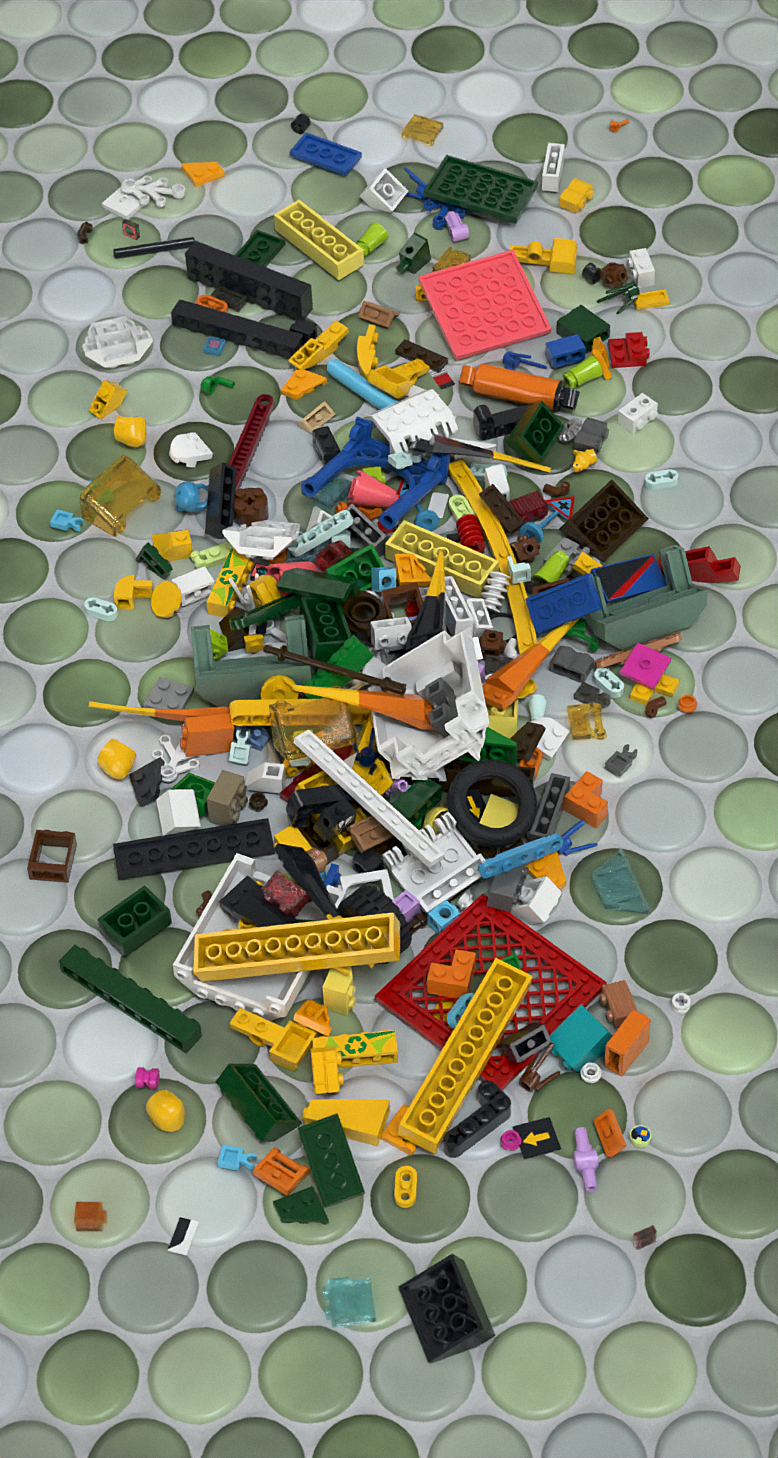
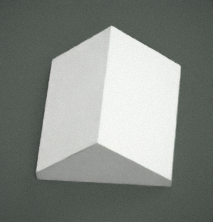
M193 789L167 790L156 799L163 835L181 833L201 827Z

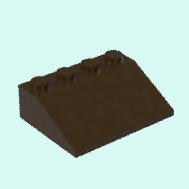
M611 479L559 530L566 538L578 543L579 548L588 547L590 555L604 562L649 518Z

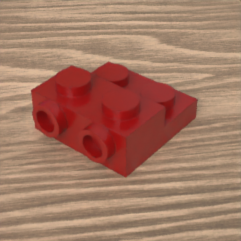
M643 332L625 333V338L608 339L612 368L646 366L647 359H650L649 348H645L648 342L647 336H643Z

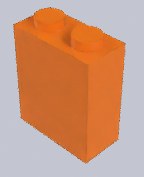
M230 713L185 718L184 726H181L183 738H180L181 750L184 749L186 757L230 752L234 734V725L231 723Z
M632 1010L606 1044L604 1067L621 1077L649 1042L651 1019L644 1013Z

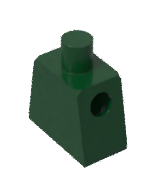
M415 232L411 235L399 251L400 264L396 267L399 273L404 274L406 271H409L412 274H416L431 261L427 238Z

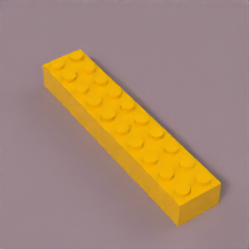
M394 913L195 934L194 974L201 982L400 961V922Z
M495 958L398 1127V1136L436 1154L445 1134L449 1131L527 994L533 976Z

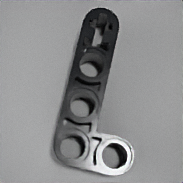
M534 403L491 414L487 405H479L473 412L474 428L481 440H489L511 434L526 409Z
M338 784L294 791L289 797L286 812L291 825L294 828H299L308 823L312 814H320L324 809L343 799H346L353 809L363 806Z
M487 1080L480 1083L478 1087V1101L482 1107L445 1134L444 1152L448 1157H459L510 1118L511 1100L494 1082Z

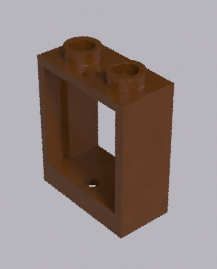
M417 582L381 590V601L386 608L388 619H393L389 605L414 599L418 612H420L423 600ZM415 620L410 621L411 628L413 627Z
M36 830L27 867L30 880L69 883L77 847L75 833L69 831ZM42 846L67 847L68 852L65 865L39 863Z

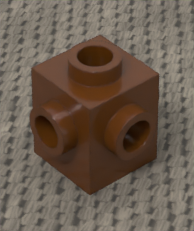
M612 262L599 270L603 286L621 287L629 279L624 264Z
M523 535L517 537L518 541L510 543L516 561L524 560V562H529L535 559L534 556L540 554V545L535 537Z
M485 630L483 637L480 636L479 638L483 659L499 661L501 651L504 652L506 648L503 632Z

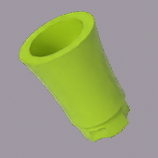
M372 222L365 233L356 241V244L364 250L365 257L387 241L389 236L382 225Z
M589 355L581 363L564 373L562 377L565 385L573 389L590 380L601 377L603 372L597 359Z
M555 550L543 566L532 576L535 584L540 586L558 581L567 568L570 558L563 551Z

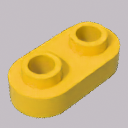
M402 1166L396 1172L394 1198L395 1203L399 1207L409 1208L416 1202L417 1172L413 1167ZM404 1178H409L410 1180H409V1181H404L403 1179H404ZM403 1197H408L409 1199H408V1200H403L402 1198H403Z

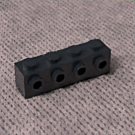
M224 462L210 469L205 534L218 539L224 537V529L233 526L237 468Z

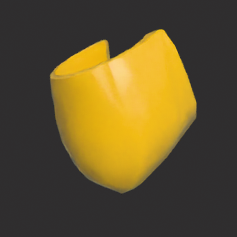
M117 416L114 425L115 439L131 447L137 448L145 445L147 438L145 418Z
M112 738L99 753L97 764L108 776L122 780L130 772L137 756L131 748Z
M168 1090L158 1091L151 1096L146 1104V1111L151 1122L162 1131H178L184 1125L185 1109L183 1102Z

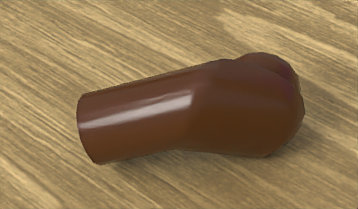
M563 481L559 487L545 484L543 492L556 497L570 491V483Z
M664 696L647 702L645 708L647 717H656L658 708L667 704Z
M204 891L202 893L204 902L196 910L199 917L212 897L211 891Z

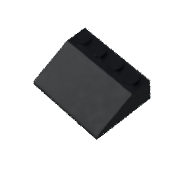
M450 1254L398 1286L430 1364L476 1348L496 1336L466 1263L458 1256Z

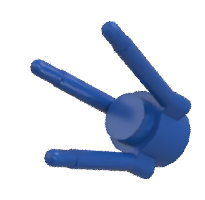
M405 167L404 170L419 184L416 189L418 194L408 192L406 195L415 197L420 201L423 198L428 200L429 197L423 196L427 184Z
M507 351L502 359V363L506 365L505 369L516 371L513 368L518 367L520 362L539 368H547L546 365L522 359H531V356Z
M583 819L561 835L564 843L557 851L559 855L564 853L567 856L573 852L598 845L597 843H591L570 849L572 842L569 836L585 824Z

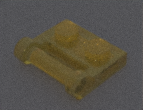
M414 114L403 129L402 137H410L432 146L436 137L443 129V123Z
M600 703L567 706L572 740L591 738L603 740L607 737L606 730L603 728L602 707ZM588 713L593 714L596 729H591Z

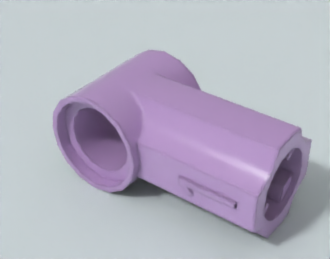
M454 211L448 212L445 216V221L449 229L451 241L456 242L469 239L468 227L462 223L459 214Z

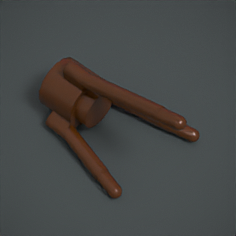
M554 1043L549 1045L533 1067L537 1060V1057H535L520 1077L519 1084L526 1091L532 1092L535 1089L538 1092L542 1086L560 1074V1071H556L540 1082L539 1079L541 1077L536 1072L554 1047Z

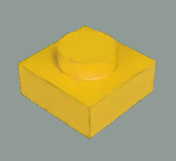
M263 634L244 636L247 654L263 650Z

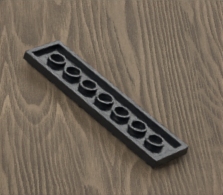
M268 818L113 844L118 880L229 862L234 859L236 853L250 858L275 854Z

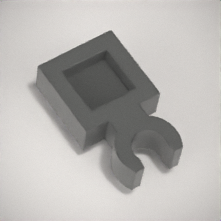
M626 744L623 747L622 753L616 751L605 762V768L621 777L632 765V760L637 757L638 750L635 749L633 752H628L630 745Z

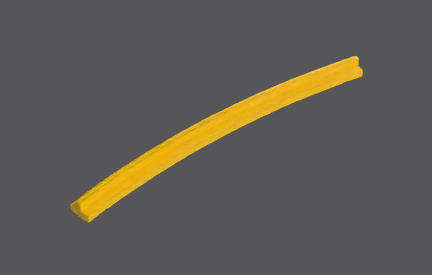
M460 459L450 463L448 472L463 496L467 499L474 511V515L477 516L493 557L499 561V572L510 577L507 569V557L511 556L514 564H517L499 520L480 498L479 493L483 490L464 460ZM506 578L510 585H504V588L508 590L506 595L513 618L520 655L537 642L536 633L525 601L528 597L524 583L512 584L511 578Z

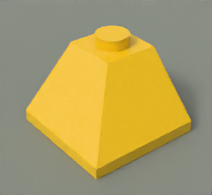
M188 529L151 535L153 545L158 549L159 554L169 562L190 558V554L193 552Z

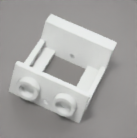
M387 869L340 877L341 885H337V888L347 892V889L352 885L380 880L382 891L387 897L394 900Z

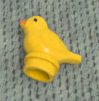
M586 449L585 452L573 450L575 461L572 467L574 472H581L587 469L589 465L597 462L593 449Z

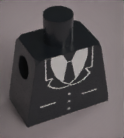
M343 799L324 809L314 824L313 829L325 843L346 832L350 825L355 824L357 813L349 802Z

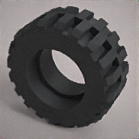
M371 885L361 886L340 902L338 911L342 918L394 913L400 922V954L411 944L412 932L410 931L409 923L405 920L404 914L392 902L393 900L387 897L382 890H378L377 887ZM383 962V963H377V964H388L389 962Z

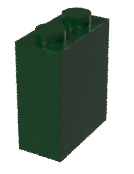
M579 305L558 319L556 334L562 338L578 334L586 347L585 354L592 350L595 338L601 337L602 342L610 338V324L583 305Z

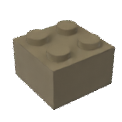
M225 770L221 771L207 797L210 823L223 826L238 822L242 807H246L248 797L246 796L247 785H245L244 776Z

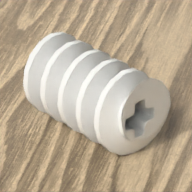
M491 571L489 576L492 578L486 580L489 585L484 586V590L487 592H483L481 596L484 598L487 610L500 613L496 606L503 605L499 602V599H505L501 592L508 591L503 586L510 585L506 578L511 577L500 572Z

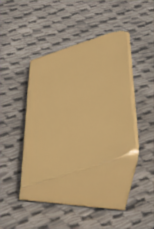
M324 401L297 425L312 435L314 429L323 426L336 414Z

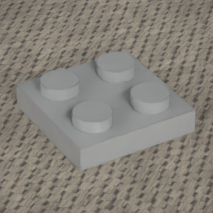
M159 677L144 702V708L185 709L194 694V687Z

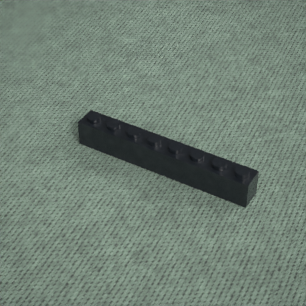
M179 299L171 311L172 325L290 359L304 345L303 334Z

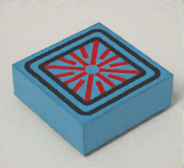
M208 337L203 348L204 353L220 356L226 344L225 340Z

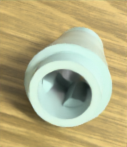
M532 695L528 701L531 721L544 717L547 701L543 695Z

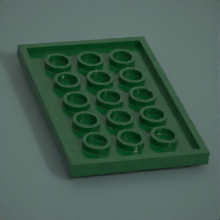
M446 155L424 189L423 196L507 220L508 222L517 223L537 189L538 181Z

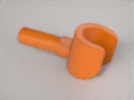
M629 119L621 122L611 120L609 122L611 124L609 129L618 132L622 125L630 121Z

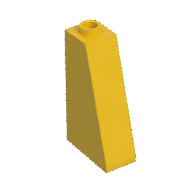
M311 1100L309 1106L304 1108L302 1119L305 1120L306 1125L338 1113L346 1139L379 1146L381 1134L384 1131L390 1114V1100Z

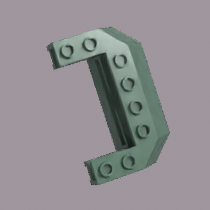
M673 545L659 550L667 586L606 606L600 578L598 576L593 577V574H591L603 609L584 617L595 635L611 645L624 650L636 646L637 643L641 644L690 627L707 606V589L692 583L684 548Z
M304 615L285 617L288 651L308 657ZM210 625L191 627L197 694L217 707L229 706L235 700L261 699V687L265 680L272 676H287L296 685L304 686L305 682L311 679L309 665L286 658L283 662H280L276 655L213 661Z

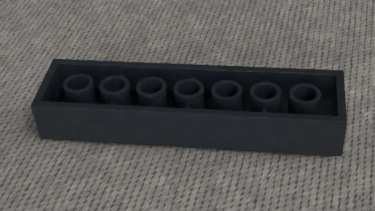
M195 241L185 252L187 276L192 280L296 320L298 318L305 320L313 310L312 287L309 283Z

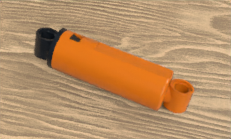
M480 364L478 368L463 365L459 384L473 387L476 394L524 405L543 401L551 411L559 412L561 407L575 410L580 394L577 390L565 388L564 381L487 364Z

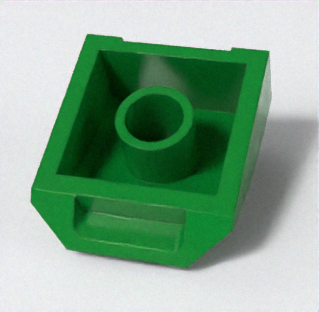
M189 772L170 790L193 789L198 814L201 817L208 811L207 797L215 782Z

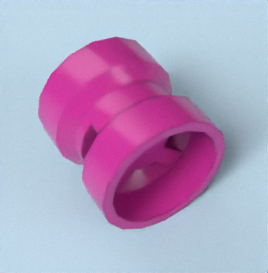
M138 1067L135 1076V1087L143 1088L147 1086L150 1089L157 1090L160 1078L159 1069L152 1068L151 1070H146L144 1067Z

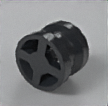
M303 113L298 114L296 119L291 122V128L298 134H303L311 125L309 117Z
M592 262L588 263L582 271V276L585 279H589L592 284H596L601 279L599 274L601 268H596V265Z

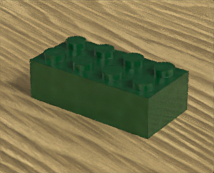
M301 597L299 615H304L306 637L313 659L327 662L344 645L345 641L352 637L341 603L316 597Z

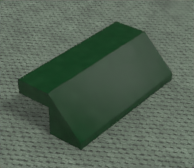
M293 568L283 572L277 588L280 591L345 603L348 596H357L363 581L307 569Z

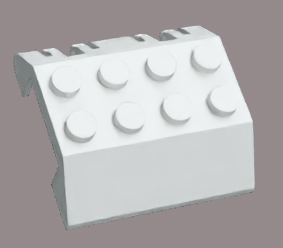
M433 389L422 391L363 417V419L373 422L372 430L378 428L390 442L391 454L400 452L408 454L409 449L405 441L406 439L410 443L419 438L430 440L433 434L439 435L436 428L438 425L444 437L458 432V427L451 410Z
M449 812L440 816L441 819L437 818L434 820L440 832L438 835H435L430 825L419 830L444 853L443 860L428 867L404 844L403 847L408 854L403 857L397 846L393 847L392 851L389 850L382 855L393 877L404 891L408 890L420 901L421 910L426 914L482 877L477 869L485 859L481 854L476 855L456 829L457 822Z

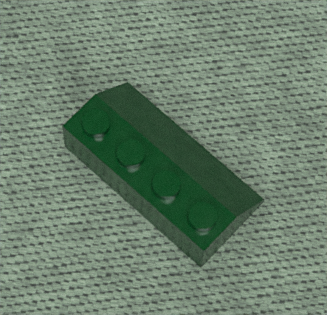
M229 1063L215 1081L220 1087V1091L227 1096L232 1103V1107L241 1114L243 1121L251 1127L256 1138L260 1141H276L302 1124L256 1064Z

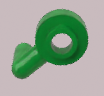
M207 376L202 380L201 388L203 393L211 395L218 384L233 388L235 382L219 376L216 378Z

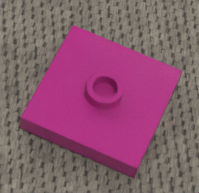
M637 643L622 667L620 675L654 690L669 666L671 658Z

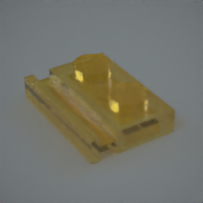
M449 247L434 264L433 272L467 263L471 260V255L457 249L452 250V247Z

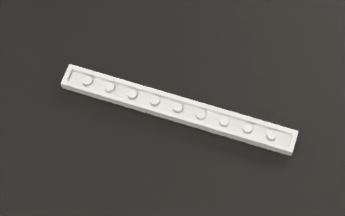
M310 730L295 737L293 742L426 866L431 867L443 860L444 853Z

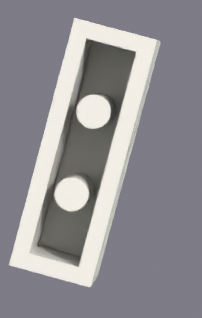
M548 143L542 174V191L558 192L565 144Z

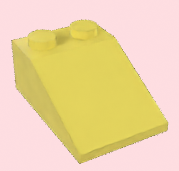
M518 699L504 710L486 704L489 717L488 727L510 739L517 732Z
M351 966L345 967L349 971L350 976L343 974L335 968H330L322 987L324 1006L327 1007L328 1011L348 1016L350 1009H354L356 1004V997H354L356 986H353Z

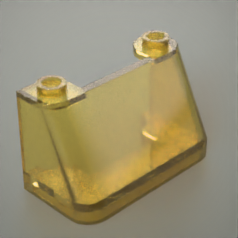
M121 455L80 494L79 501L82 519L116 537L126 528L125 517L146 497L151 502L157 500L161 495V488L131 458Z
M332 686V687H330V688L343 689L341 686ZM325 697L292 706L285 700L269 705L273 745L287 760L308 757L293 743L296 736L307 730H310L331 750L354 744L357 741L349 704L346 702Z

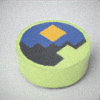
M642 1125L633 1127L630 1131V1142L639 1148L649 1145L651 1131Z

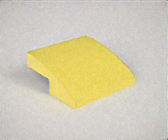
M491 794L480 824L491 828H501L511 824L518 815V804Z

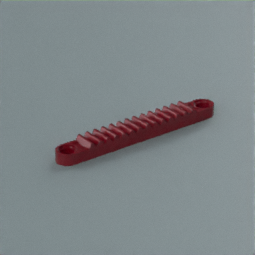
M261 394L256 398L228 463L237 468L235 491L242 486L246 471L248 472V466H250L255 451H257V446H259V441H261V436L263 437V431L265 432V427H267L274 408L273 397L269 394ZM264 401L269 402L267 405H262L261 403Z

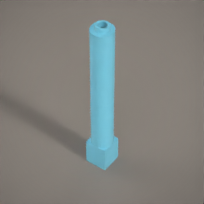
M338 359L328 362L326 371L330 376L379 410L399 402L383 390L370 384L367 379Z

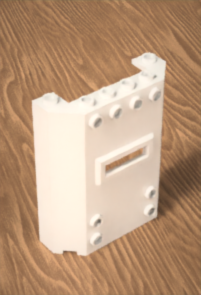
M236 853L173 963L174 976L202 999H210L219 1005L232 1007L236 1011L242 1008L268 1021L286 1017L311 970L201 982L194 974L195 934L220 932L225 929H238L239 919L223 909L219 901L246 876H249L254 881L261 882L269 893L273 891L269 884L272 883L275 877L256 871L255 859ZM328 885L326 889L338 909L340 902L347 898V892ZM300 887L297 888L301 897L296 899V901L308 897ZM313 902L299 906V916L295 917L296 919L328 920Z

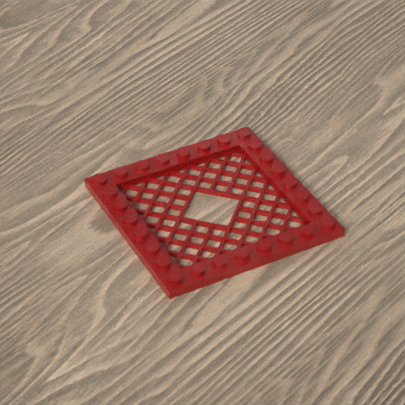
M482 893L456 920L447 926L375 995V1000L442 1050L453 1032L448 1027V1022L443 1020V1014L449 1013L451 1008L443 1009L442 1001H454L455 1004L458 998L440 995L439 997H427L426 978L428 977L431 963L451 964L452 966L453 952L456 949L463 951L479 950V958H476V963L480 962V970H475L474 975L487 974L489 969L483 970V962H494L495 958L501 960L511 955V948H522V955L517 956L519 960H523L521 971L525 973L539 972V979H532L531 984L540 983V991L528 990L525 995L527 1004H520L518 1008L528 1009V1016L517 1017L515 1013L511 1022H514L515 1030H506L501 1040L504 1039V1035H511L520 1030L518 1029L517 1022L529 1021L530 1024L532 1021L541 1020L539 1023L545 1025L550 1036L580 1005L586 1008L602 992V986L607 985V982L510 912L487 906L488 897ZM480 926H491L492 933L480 934ZM495 937H506L507 944L496 945ZM478 938V946H467L466 939ZM481 938H492L493 945L481 946ZM464 941V947H458ZM496 949H507L508 956L497 957ZM482 950H493L494 957L482 958ZM537 959L538 967H527L526 960ZM553 970L554 978H542V971ZM423 980V985L417 986ZM557 982H569V989L558 990ZM543 983H554L555 990L544 991ZM424 990V998H413L412 991ZM559 994H567V995L559 1002ZM544 995H555L556 1002L545 1003ZM529 996H541V1003L530 1004ZM439 1001L440 1009L428 1010V1002ZM425 1002V1009H423L417 1003ZM554 1007V1008L546 1015L545 1008ZM531 1008H542L543 1016H531ZM431 1014H440L441 1021ZM498 1043L496 1048H502L501 1044ZM502 1049V1056L490 1057L479 1079L482 1081H492L503 1090L542 1051L532 1054L523 1062L516 1063L507 1060Z

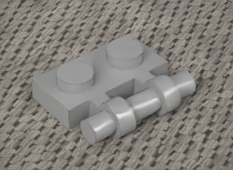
M564 537L547 555L544 563L555 550H561L570 559L574 558L570 560L564 571L566 575H570L576 571L572 566L579 554L583 551L588 555L590 549L584 547L582 550H579L578 543Z

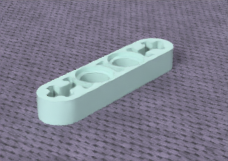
M347 510L340 511L298 536V539L288 547L289 551L295 557L301 556L351 526L354 521L352 515Z

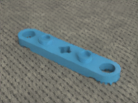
M552 833L551 836L549 835L546 838H539L497 854L494 858L485 859V861H482L483 863H480L481 866H478L477 870L483 878L507 872L515 867L541 859L558 851L562 847L564 840L558 833Z

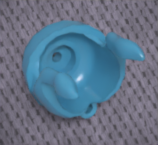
M189 481L180 483L174 493V500L177 504L175 509L179 512L187 511L191 513H199L206 509L207 501L198 502V490L202 488L208 491L209 485L195 484Z

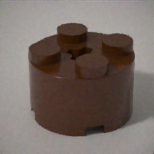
M239 488L235 491L233 520L236 524H246V527H250L253 522L268 520V500L262 488Z

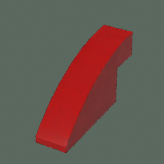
M710 546L685 551L692 581L719 583L739 580L741 566L736 557L718 560ZM659 556L658 565L664 575L661 558Z

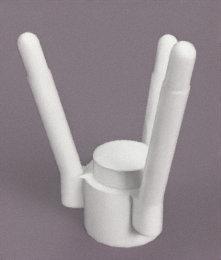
M258 573L255 574V579L259 577ZM229 578V582L240 598L241 604L245 605L246 610L250 611L257 608L250 586H246L247 593L243 597L233 579Z

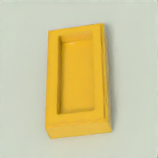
M666 289L640 293L637 295L638 299L633 301L636 310L670 305Z

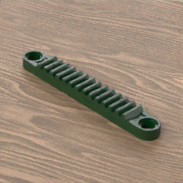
M289 593L230 619L231 630L243 629L250 625H261V622L266 623L267 620H273V617H279V615H284L285 612H291V609L296 610L297 607H300L301 597L311 596Z

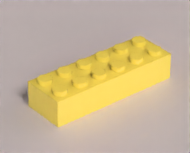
M297 200L274 214L275 230L336 279L340 280L364 265V250L301 200Z
M405 520L385 543L386 559L394 562L395 554H414L418 562L426 568V573L430 578L433 576L439 552L442 551L444 554L445 576H453L459 590L475 598H482L481 594L487 592L484 590V586L489 585L486 580L492 578L489 576V572H499L498 560Z

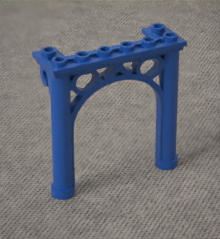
M357 416L355 425L349 433V438L351 439L342 451L312 477L305 479L301 484V489L305 495L313 497L344 469L351 466L373 465L389 469L402 476L409 484V489L380 515L381 524L387 529H392L437 484L445 485L447 483L451 453H433L429 460L421 458V462H413L411 466H407L404 469H396L388 462V455H391L390 445L371 438L373 422Z

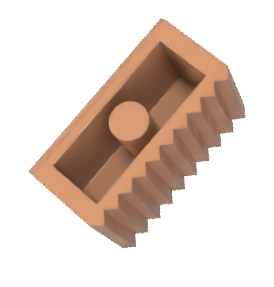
M622 980L602 986V994H599L602 1006L606 1005L607 1020L609 1023L612 1022L614 1028H619L632 1010L638 1012L627 982Z

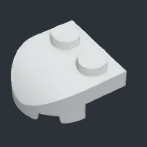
M194 432L176 436L171 443L169 456L176 463L181 461L186 463L187 467H195L197 461L212 459L213 453Z
M537 718L531 722L542 724L546 730L536 748L541 750L543 757L550 761L570 731L552 718Z

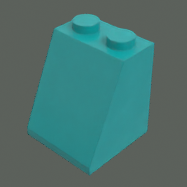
M580 1005L550 1035V1039L554 1043L551 1052L556 1057L560 1054L564 1058L562 1063L570 1071L575 1069L579 1073L585 1064L594 1063L605 1055L606 1044L613 1035L585 1007Z

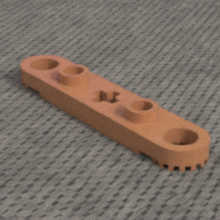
M674 632L671 635L668 634L641 644L659 652L663 650L662 647L682 640L680 632ZM635 646L609 654L606 657L604 656L603 659L601 657L594 660L596 668H603L615 663L618 665L625 664Z

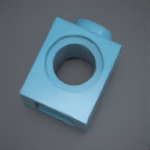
M371 568L372 590L379 592V595H381V590L396 587L395 568ZM385 577L386 582L384 585H382V580Z
M445 900L428 913L427 924L439 935L459 917V911L455 905Z

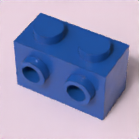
M578 334L546 342L545 355L553 369L585 359L586 347Z

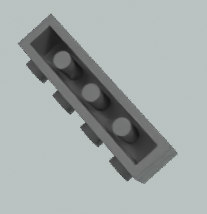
M551 773L549 781L545 782L543 788L544 795L539 799L535 821L527 834V839L530 842L542 837L546 838L556 832L564 809V796L570 790V777Z

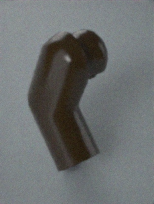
M88 222L82 223L77 231L81 244L88 242L86 232H91V229H93V225Z

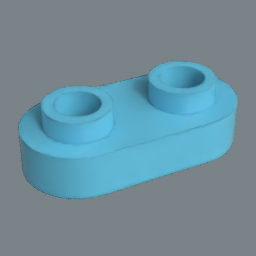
M473 993L462 994L449 1011L447 1022L451 1028L455 1029L467 1008L465 1002H467L468 1006L474 996Z

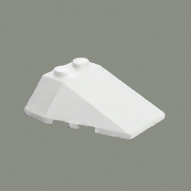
M123 316L91 323L88 337L85 338V343L82 347L85 356L105 368H115L121 364L129 365L139 361L152 344L153 339L149 331H143L141 326H135L132 320Z
M264 520L253 522L250 527H246V524H242L241 528L235 526L228 527L223 530V535L239 554H245V557L249 558L263 556V559L272 560L298 539L300 524Z

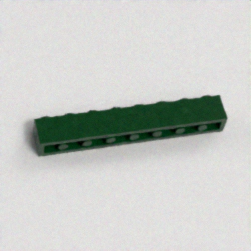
M74 945L59 960L62 973L187 1054L202 1037L201 1025L198 1021L186 1017L180 1009H174L169 1006L164 999L157 998L147 988L143 989L132 978H126L118 969L109 967L101 958H95L87 949Z

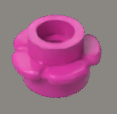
M514 1130L504 1132L500 1138L501 1146L506 1150H516L519 1147L518 1145L521 1144V1137Z

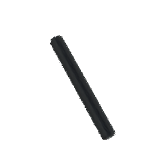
M194 237L116 248L113 249V253L117 259L189 248L195 242Z

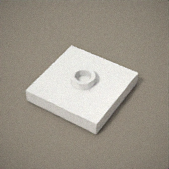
M121 187L102 203V208L126 220L130 219L144 206L139 203L137 196L125 193Z

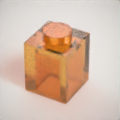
M76 1202L74 1217L76 1231L102 1232L103 1223H107V1210L103 1209L102 1202Z

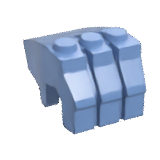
M262 726L234 727L233 739L238 741L236 737L237 730L241 729L242 737L246 736V731H250V737L246 744H251L253 749L262 751L270 739L267 730Z

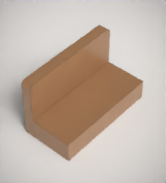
M363 300L358 317L391 328L394 316H399L400 312Z

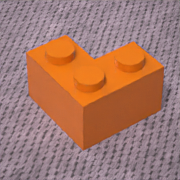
M586 771L564 796V811L580 820L583 819L585 823L597 828L607 817L608 801L600 798L603 780Z
M456 949L452 966L431 963L427 977V993L458 999L462 994L469 993L476 968V953Z

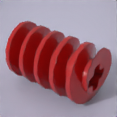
M467 514L460 517L456 523V528L461 544L482 553L486 545L477 516Z

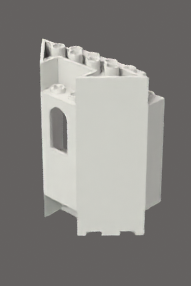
M469 627L453 637L444 630L382 668L383 678L390 677L393 681L407 685L405 694L420 695L427 699L425 686L441 677L454 690L458 717L444 724L445 730L450 735L443 738L437 731L422 730L395 718L372 711L378 752L390 763L392 779H400V777H411L412 780L439 778V781H446L444 765L466 752H469L477 761L480 760V751L483 748L486 728L489 725V717L471 628ZM372 685L368 688V691L383 692L380 686Z

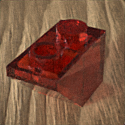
M342 540L329 544L316 555L315 565L323 573H326V569L354 552Z

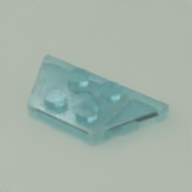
M623 849L617 851L615 857L611 860L608 859L603 863V866L598 867L591 873V878L605 909L643 914L649 913L648 904Z

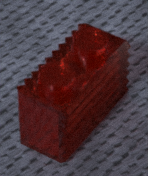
M278 871L261 888L265 894L263 898L270 904L275 902L279 905L278 909L286 916L291 914L293 917H296L307 902L310 901L308 894Z

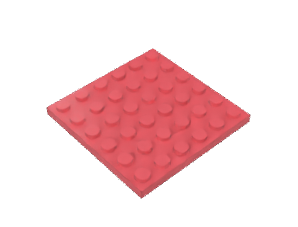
M514 250L419 276L418 281L455 360L551 333V326Z

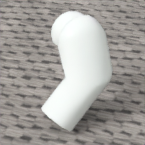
M514 638L509 640L503 652L505 657L511 661L519 656L515 650L518 645L517 640Z

